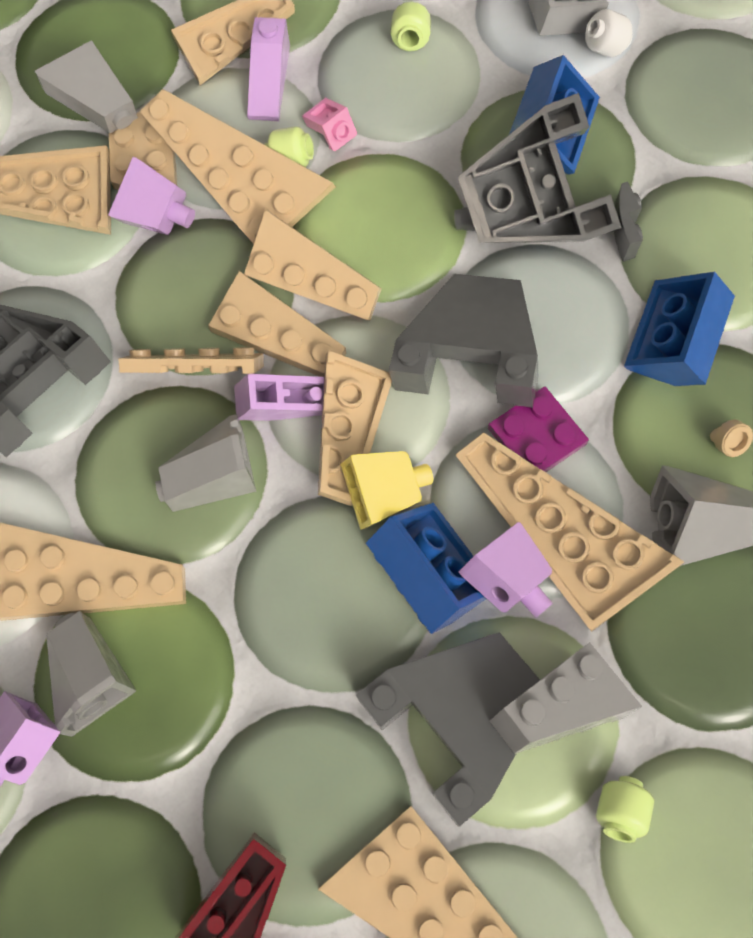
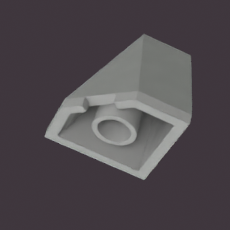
M92 40L35 70L37 78L47 95L109 133L128 127L133 120L138 118L133 101Z
M237 414L223 420L158 467L161 480L155 482L160 502L165 501L173 512L256 492L244 432Z
M662 465L650 496L651 511L657 512L658 531L652 532V540L655 544L683 560L685 563L682 565L753 546V491Z
M80 611L76 614L69 613L55 623L54 629L46 633L55 726L59 729L60 734L70 737L74 736L137 691L90 617Z

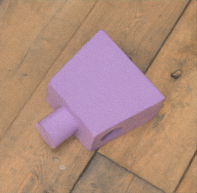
M133 157L108 215L124 224L168 235L174 223L185 228L190 227L195 217V210L183 205L186 197L185 191L138 158Z
M520 522L516 523L478 552L459 571L465 580L501 612L506 613L521 601L531 614L537 618L553 604L538 587L540 583L552 574V568Z
M6 691L0 697V787L4 780L18 785L24 784L60 734L59 729L38 704Z

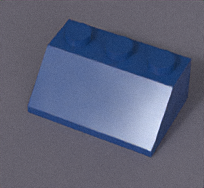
M564 55L533 67L509 135L545 105L577 93L580 95L590 128L600 97ZM589 128L585 134L556 144L565 174L575 173Z
M715 271L655 280L624 367L632 372L673 386L706 385L735 295Z
M434 503L391 516L366 542L376 561L382 565L395 583L397 590L405 597L417 614L420 622L425 625L430 634L454 623L487 599L460 575L459 571L474 556Z

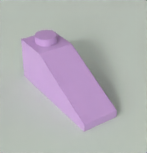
M255 17L250 50L247 110L249 120L279 121L290 49L286 19Z
M247 374L234 386L236 414L239 420L272 421L322 416L324 377Z

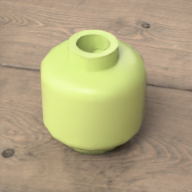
M405 2L399 5L393 12L390 33L392 41L397 47L405 51H417L428 42L431 33V18L426 7L420 3Z
M296 126L273 130L269 135L268 143L264 144L305 168L309 164V160H312L314 156L311 136L309 133H305L302 128Z
M621 776L619 780L609 781L603 785L596 819L604 828L603 832L608 837L621 842L633 843L636 841V838L647 835L649 831L654 798L650 792L643 788V783L640 780L629 776Z

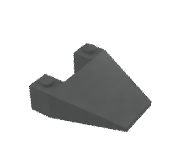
M579 93L545 105L457 177L479 243L585 242L621 228L611 194L578 207L575 206L556 147L558 143L585 134L589 128Z
M454 274L396 339L389 366L394 389L396 391L429 394L437 358L499 365L495 381L497 403L533 407L538 382V354L521 280Z
M0 305V452L6 458L33 434L17 418L20 413L67 371L86 385L111 362L91 336L72 321Z
M498 632L387 669L356 696L382 731L411 706H414L460 763L462 768L432 793L454 823L460 827L492 799L516 755L491 724L490 720L540 681V679L502 634Z

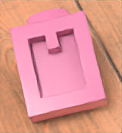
M328 98L323 99L302 115L306 126L323 134L329 148L333 151H337L357 135L347 107Z

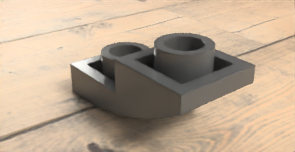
M628 181L621 184L615 202V209L621 228L614 231V236L623 262L636 257L643 241L641 228L636 224L642 204L639 195L633 193Z

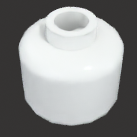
M610 9L598 11L590 19L586 27L585 41L587 46L593 52L607 57L620 55L630 45L632 40V24L630 19Z

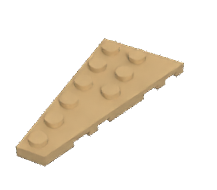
M484 432L456 454V457L510 527L518 522L523 525L552 568V574L549 576L591 632L685 563Z
M0 523V621L60 616L69 613L76 614L79 611L82 613L186 604L185 567L181 564Z

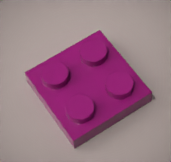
M546 386L535 393L533 407L516 405L488 425V430L499 443L544 472H548L583 448L589 441L588 437Z

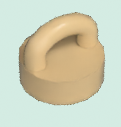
M733 419L714 429L710 433V439L715 443V447L720 452L729 457H737L743 454L751 445L753 432L747 424Z

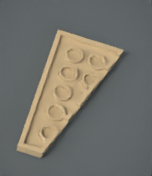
M164 89L140 110L142 115L253 244L265 210L293 227L336 187L331 181Z
M107 145L0 156L1 215L111 235V217L108 215L111 209L110 158Z
M412 806L318 889L389 938H518Z

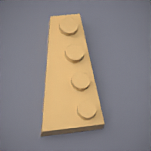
M237 0L171 29V32L199 85H202L251 47L255 17L287 19L295 13V7L292 0Z
M264 211L244 275L360 318L371 320L382 288L312 242L271 212Z
M240 271L208 325L212 333L246 347H254V350L319 377L325 376V358L328 350L343 356L346 355L345 346Z
M254 347L233 348V354H220L219 348H199V354H185L184 348L164 349V355H151V349L129 350V356L118 358L119 373L169 372V369H175L177 373L202 372L203 368H210L211 373H228L242 368V374H255L264 367L263 353H254Z
M330 350L326 353L318 495L352 506L341 463L352 455L369 454L371 452L392 380L389 372Z

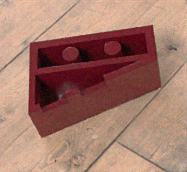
M253 833L175 938H261L286 868V858L256 833Z

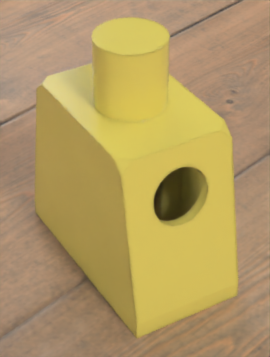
M405 451L356 454L341 463L360 530L366 529L420 502L422 496L419 488L433 483V474L430 466L422 464L412 467L409 455Z

